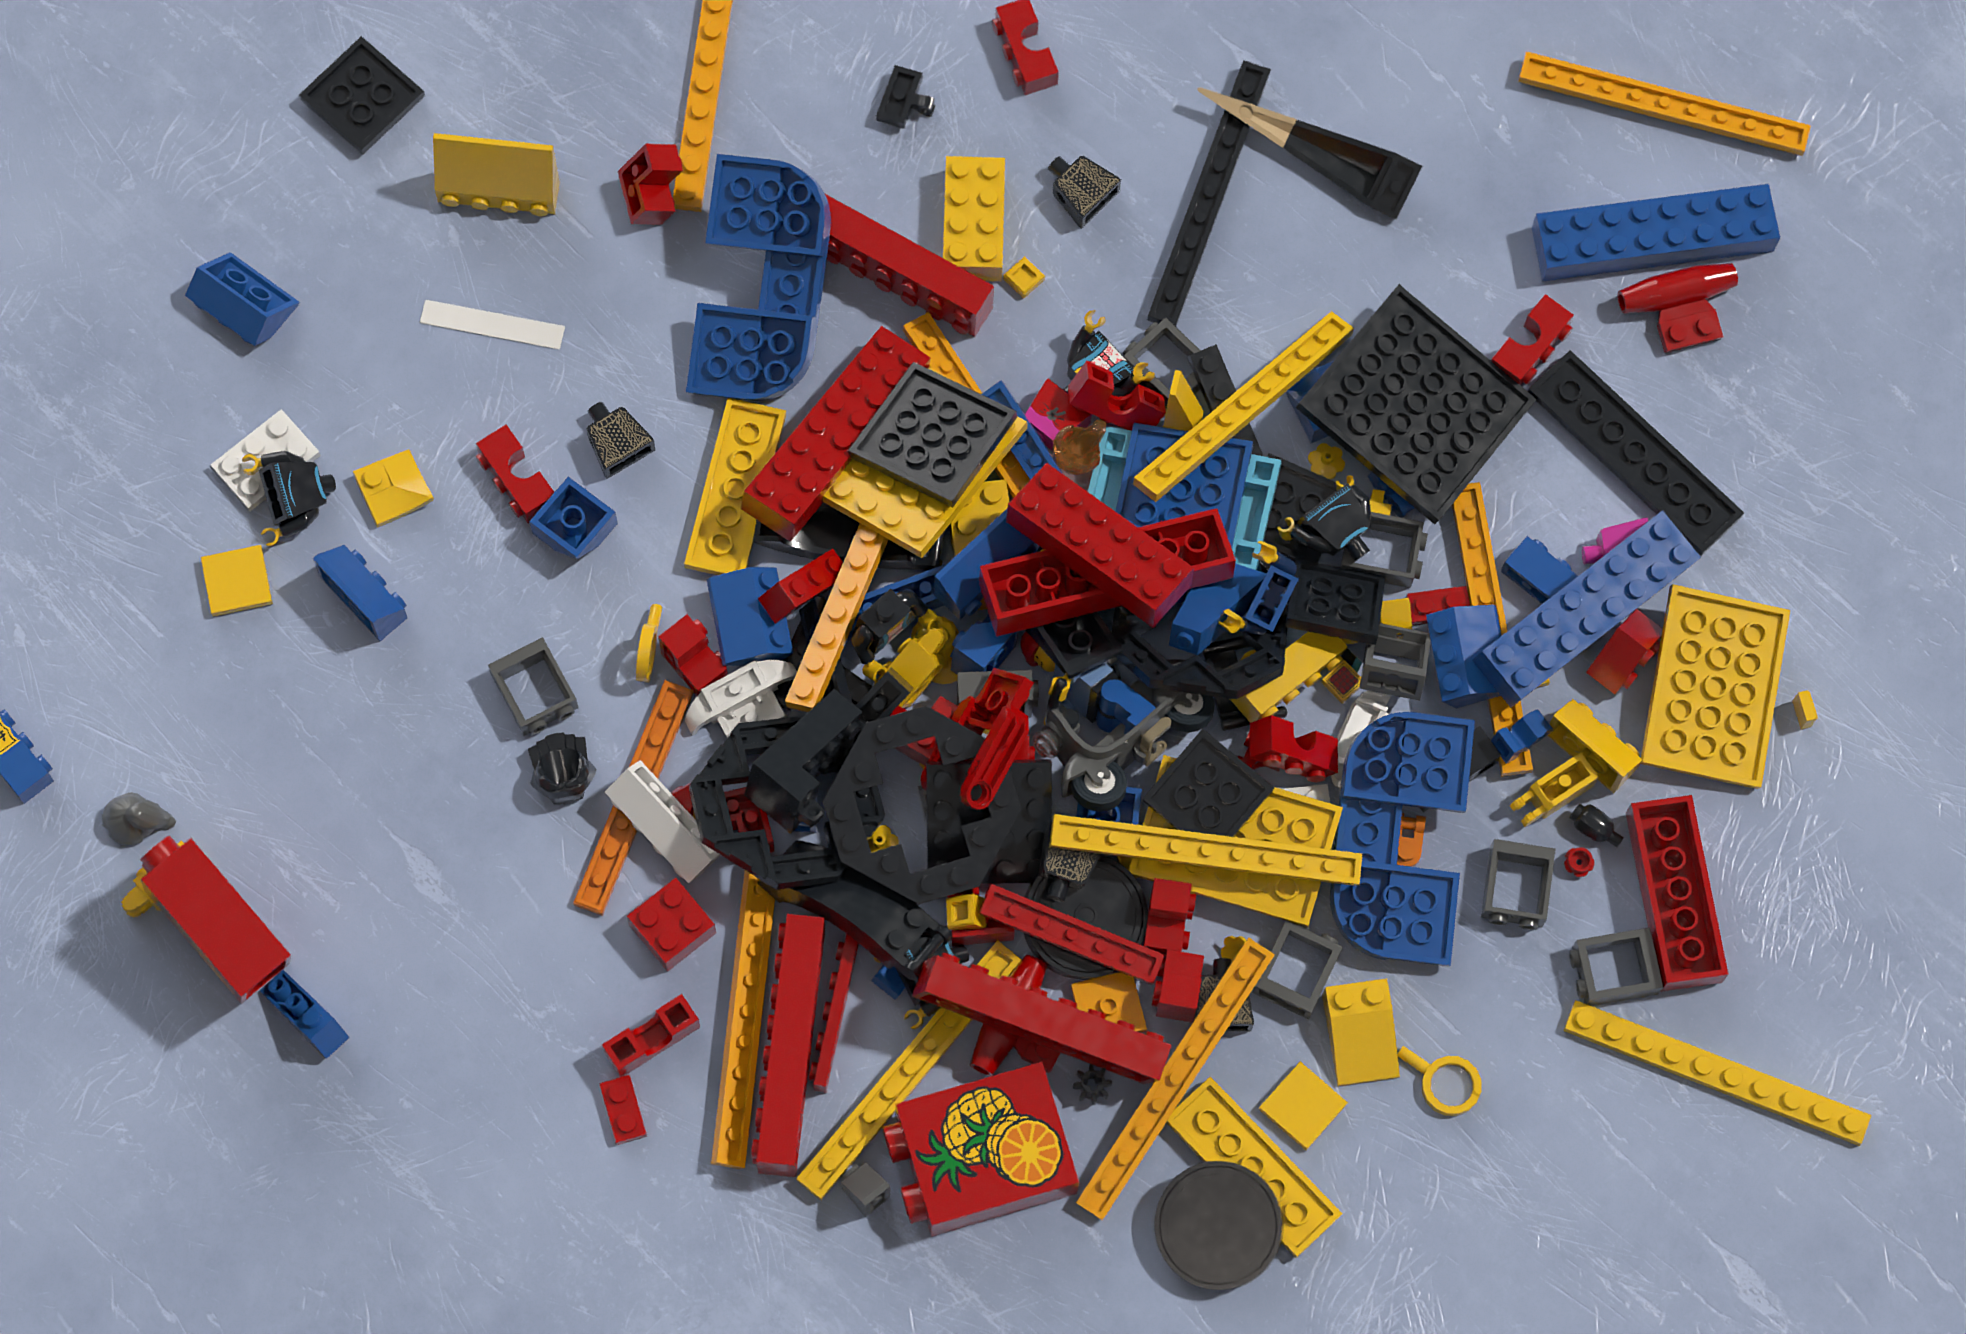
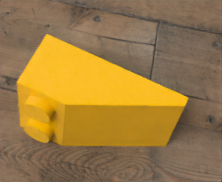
M1387 978L1325 987L1322 1000L1337 1086L1399 1078L1400 1072L1393 1008Z

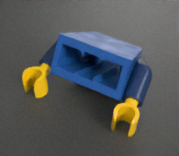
M1258 541L1261 544V550L1259 554L1252 553L1253 558L1268 563L1271 566L1246 616L1240 617L1230 609H1225L1224 613L1228 615L1227 619L1224 622H1218L1219 625L1231 633L1240 631L1253 635H1263L1267 630L1273 632L1299 580L1294 577L1297 571L1296 564L1278 552L1277 548L1273 545Z

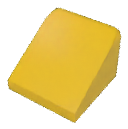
M1409 598L1382 601L1380 623L1412 629Z
M976 894L946 898L947 928L949 930L985 928V917L978 914L984 898Z

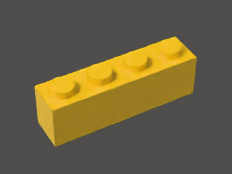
M1307 632L1285 649V664L1282 676L1238 699L1230 700L1250 723L1270 715L1274 716L1279 711L1276 706L1282 702L1288 705L1299 696V688L1303 685H1306L1308 688L1311 687L1322 677L1321 671L1325 668L1331 671L1344 660L1341 655L1348 646L1341 638Z

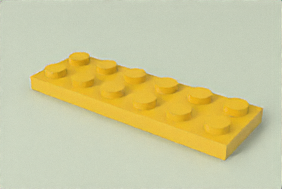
M727 398L687 550L684 568L714 575L747 568L754 543L753 537L757 519L741 510L743 493L777 452L787 415L786 410Z
M1211 1076L1175 1108L1166 1123L1203 1162L1227 1161L1236 1163L1257 1173L1269 1184L1278 1198L1283 1214L1284 1231L1281 1244L1295 1258L1299 1257L1342 1216L1343 1213Z

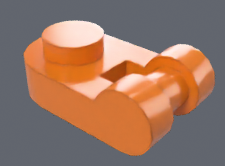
M1402 813L1397 865L1415 867L1418 864L1422 853L1426 816L1416 815V818L1404 817V813ZM1402 829L1414 830L1413 838L1402 837Z

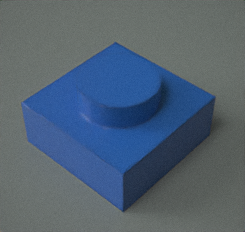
M882 965L871 979L875 985L894 1000L905 989L894 966L889 969Z

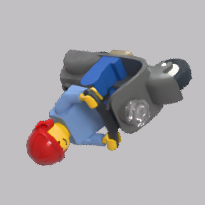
M1027 632L1022 635L1020 646L1026 662L1032 667L1039 665L1047 672L1054 671L1053 680L1048 692L1050 697L1047 704L1044 726L1041 729L1042 731L1034 734L1033 746L1042 757L1052 759L1057 756L1065 767L1061 782L1062 798L1073 794L1076 801L1088 810L1102 812L1118 806L1125 797L1127 779L1123 770L1135 760L1147 767L1165 752L1167 744L1164 741L1155 742L1170 728L1186 733L1196 732L1206 727L1213 717L1215 707L1213 696L1150 688L1139 680L1129 687L1119 680V676L1106 663H1102L1069 679ZM1168 659L1167 661L1175 666L1185 660ZM1076 709L1091 723L1096 721L1097 726L1101 730L1109 732L1095 746L1088 745L1077 735L1080 730V724L1078 723L1079 715L1075 711Z

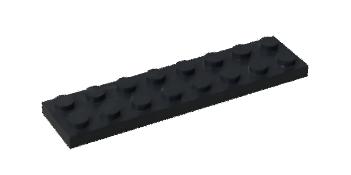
M1571 350L1528 389V392L1537 399L1536 401L1649 508L1656 514L1663 510L1699 555L1702 556L1743 517L1744 512Z

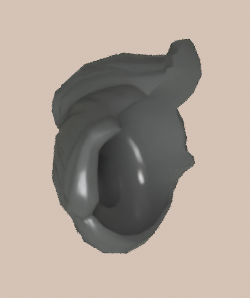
M132 792L112 799L106 805L102 814V824L109 831L110 837L115 842L124 845L139 844L154 830L160 828L169 830L176 824L173 816L162 809L157 803L146 800L140 794Z

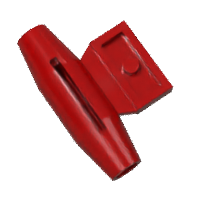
M1732 263L1697 265L1652 276L1619 290L1617 294L1619 307L1623 314L1660 311L1657 329L1664 353L1720 340L1724 336L1716 309L1706 299L1738 285V275Z
M1025 955L1009 977L1019 981L1017 985L1027 990H1029L1030 986L1041 989L1047 965L1034 956ZM983 1024L969 1065L983 1075L992 1076L1014 1047L1021 1059L1030 1064L1043 1062L1045 1072L1050 1073L1060 1052Z

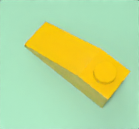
M1175 370L1163 427L1190 431L1202 420L1204 411L1182 372Z

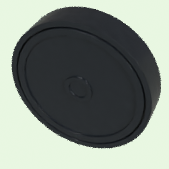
M1101 855L1082 889L1078 890L1069 887L1065 902L1047 897L1051 880L1040 877L1039 873L1030 883L1025 893V898L1139 945H1142L1145 938L1148 907L1143 890L1130 871L1117 861ZM1023 933L1027 945L1034 956L1042 960L1049 970L1058 975L1071 979L1088 980L1116 971Z
M1227 1161L1204 1162L1181 1172L1164 1190L1155 1213V1237L1166 1263L1184 1280L1207 1289H1233L1246 1285L1258 1278L1274 1261L1283 1238V1214L1278 1198L1272 1188L1257 1173L1242 1165Z

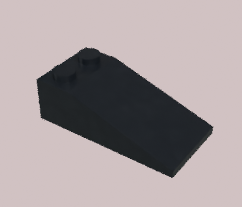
M1097 612L1025 629L1069 679L1123 653L1122 647Z

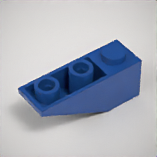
M284 970L260 990L275 1008L326 1059L350 1038L338 1022Z

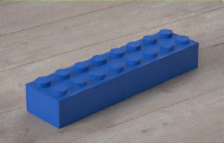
M1769 184L1536 213L1531 227L1542 282L1774 252L1780 240Z
M1662 510L1480 652L1473 659V662L1512 708L1681 575L1701 557Z

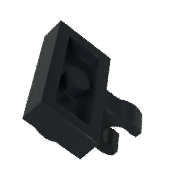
M897 65L894 66L876 114L877 121L905 129L912 109H915L922 115L932 117L936 107L933 104L935 98L917 94L923 80L922 72Z

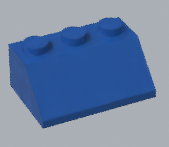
M231 252L198 266L185 294L188 299L194 302L195 306L211 314L221 325L229 327L240 335L242 340L254 346L270 339L299 305L297 299Z
M345 545L313 557L320 578L379 641L383 640L408 618L404 609L407 606L404 600L396 592L391 595L384 587L387 585L385 580L377 571L371 573L364 566L367 562L356 549L351 552Z
M748 567L706 579L723 666H745L753 661L764 660L783 661L793 654L787 618L785 617L775 624L757 599L779 582L776 567Z
M1457 606L1427 614L1426 618L1442 702L1457 709L1501 696L1473 662V659L1480 652L1502 636L1496 606Z

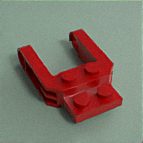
M993 668L980 694L975 698L968 696L960 702L951 720L979 735H982V733L987 735L961 787V802L968 807L984 809L992 802L1029 733L1028 715L1020 711V708L1027 701L1034 682L1024 676ZM937 746L928 762L941 761ZM926 766L921 774V785L925 791ZM980 784L982 795L978 800L973 801L971 799V790L975 785Z

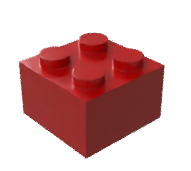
M676 877L627 915L629 926L667 972L716 934L714 922Z

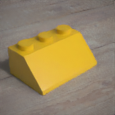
M1574 699L1558 710L1549 723L1553 731L1547 736L1571 757L1582 752L1598 774V780L1613 794L1638 769L1643 760L1639 757L1640 754L1634 746L1629 743L1624 744L1616 737L1617 734L1611 726L1606 723L1601 724L1593 717V712L1587 705L1581 702L1578 704Z

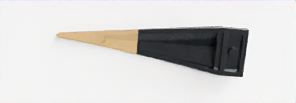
M1202 87L1197 88L1198 92L1287 150L1369 207L1394 219H1397L1423 167L1396 152Z

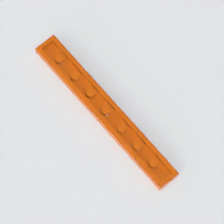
M664 680L630 766L641 760L659 780L694 694L692 689ZM614 805L573 902L574 906L603 916L637 834V830L633 827L631 820L622 810L617 809Z

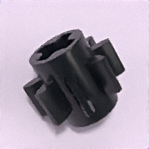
M1090 1064L1086 1073L1080 1070L1077 1071L1076 1075L1081 1079V1082L1074 1083L1073 1089H1080V1102L1087 1098L1091 1099L1092 1105H1095L1098 1097L1108 1098L1109 1094L1104 1090V1087L1112 1086V1080H1105V1068L1099 1072L1094 1070L1093 1065ZM1089 1079H1094L1095 1084H1099L1097 1085V1090L1092 1091L1090 1086L1087 1085Z

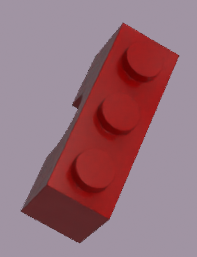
M1017 0L995 8V19H992V26L996 36L1001 35L1003 39L1002 51L1006 61H1011L1013 64L1012 76L1016 86H1021L1024 94L1028 95L1058 85L1059 71L1049 47L1041 50H1030L1023 45L1022 42L1025 39L1038 35L1039 21L1030 0Z
M1545 294L1527 315L1524 327L1535 336L1536 342L1531 345H1522L1509 337L1491 361L1519 385L1522 383L1528 385L1538 372L1535 367L1540 361L1546 363L1555 351L1553 346L1558 339L1563 342L1571 333L1573 327L1570 324L1574 314Z
M1087 360L1068 385L1069 404L1075 409L1082 412L1086 411L1099 417L1105 423H1113L1126 430L1132 431L1134 423L1157 426L1166 414L1164 396L1140 384L1126 396L1112 395L1114 391L1113 373Z
M507 424L476 443L478 454L475 457L484 471L490 469L495 476L492 482L500 494L507 493L511 499L508 504L516 517L523 516L529 524L530 520L553 495L554 491L540 471L528 478H518L511 473L513 466L524 459L525 454L522 445Z
M832 548L777 582L757 599L776 624L812 598L819 597L834 586L843 562Z
M1270 715L1250 723V758L1263 762L1264 766L1284 769L1287 774H1298L1307 777L1308 781L1322 782L1326 777L1338 773V738L1318 731L1295 738L1293 722Z
M683 994L655 1010L656 1014L645 1024L633 1030L627 1028L602 1044L606 1057L619 1077L627 1075L701 1028L698 1017Z

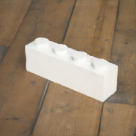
M641 760L627 768L605 791L610 797L612 804L617 809L622 810L631 820L633 827L645 835L652 843L654 850L664 856L673 866L676 874L684 878L688 883L700 876L720 856V854L702 844L697 821Z

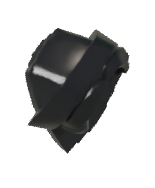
M564 732L554 733L545 736V739L537 741L535 746L528 748L534 768L530 782L533 788L549 798L554 805L570 804L583 799L585 790L591 783L597 770L587 759L585 737H575V734L565 735Z

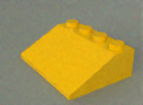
M434 133V185L437 202L450 207H456L459 204L470 205L478 210H486L488 207L499 208L507 213L527 211L536 216L555 214L560 180L553 145Z

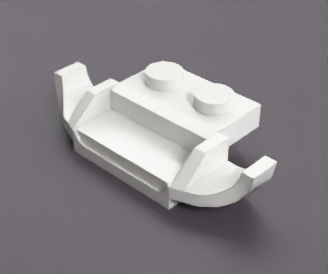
M780 660L753 661L701 689L702 692L694 699L685 717V723L691 735L697 734L701 727L711 721L713 724L719 722L728 738L738 723L787 718L773 692L778 690V685L794 680L797 673L794 665Z
M1367 690L1351 704L1337 736L1338 773L1331 775L1332 782L1336 787L1341 789L1344 759L1351 743L1372 722L1389 715L1387 713L1388 706L1386 705L1392 695Z

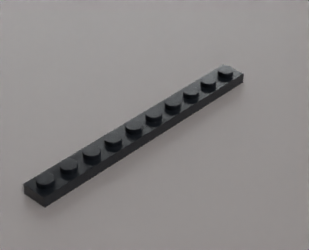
M1243 60L1230 97L1258 106L1271 69ZM1224 110L1150 308L1147 317L1148 321L1159 324L1166 317L1175 327L1178 324L1251 127L1227 110Z

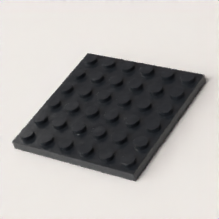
M1398 284L1295 408L1433 524H1436L1537 399Z

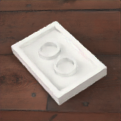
M281 409L211 464V468L251 512L266 500V495L259 471L254 475L244 473V469H251L255 465L254 461L243 462L242 458L245 455L252 454L256 458H261L262 454L288 451L304 458L306 462H314L321 455L318 449Z

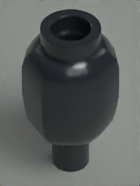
M1579 803L1569 817L1574 821V826L1579 832L1596 842L1608 841L1615 847H1618L1624 839L1623 836L1614 831V823L1611 818L1594 805L1583 806Z

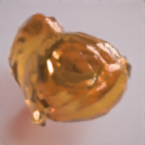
M1096 420L1093 422V425L1085 428L1069 425L1056 434L1052 447L1053 457L1060 469L1064 470L1067 474L1080 475L1094 470L1099 465V443L1106 432V422L1104 420Z

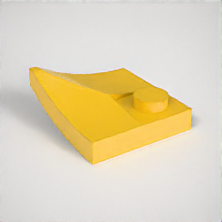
M410 449L353 471V476L377 528L406 516L434 500Z

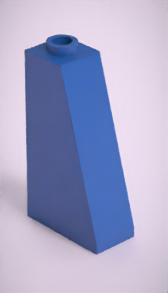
M1235 564L1233 578L1191 588L1172 623L1169 646L1195 655L1200 654L1226 631L1225 628L1218 624L1219 621L1224 622L1228 617L1224 613L1225 609H1230L1240 617L1248 612L1266 573Z

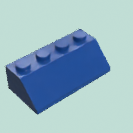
M1006 509L934 576V596L959 620L966 614L971 616L982 605L980 601L983 599V595L979 585L980 566L1039 552L1043 548L1007 523Z

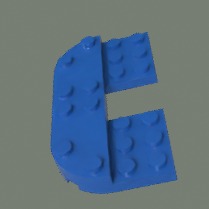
M717 154L705 243L708 245L766 251L758 309L697 303L686 387L687 393L748 401H766L790 391L800 382L809 369L816 344L831 229V213L827 198L820 185L808 173L792 164L773 159Z
M1416 712L1392 713L1375 720L1363 729L1353 740L1346 753L1339 806L1343 807L1336 830L1334 850L1362 853L1360 885L1352 886L1331 883L1330 907L1335 924L1343 937L1354 948L1368 956L1381 960L1391 959L1451 966L1460 873L1397 865L1403 806L1458 813L1466 812L1475 720Z

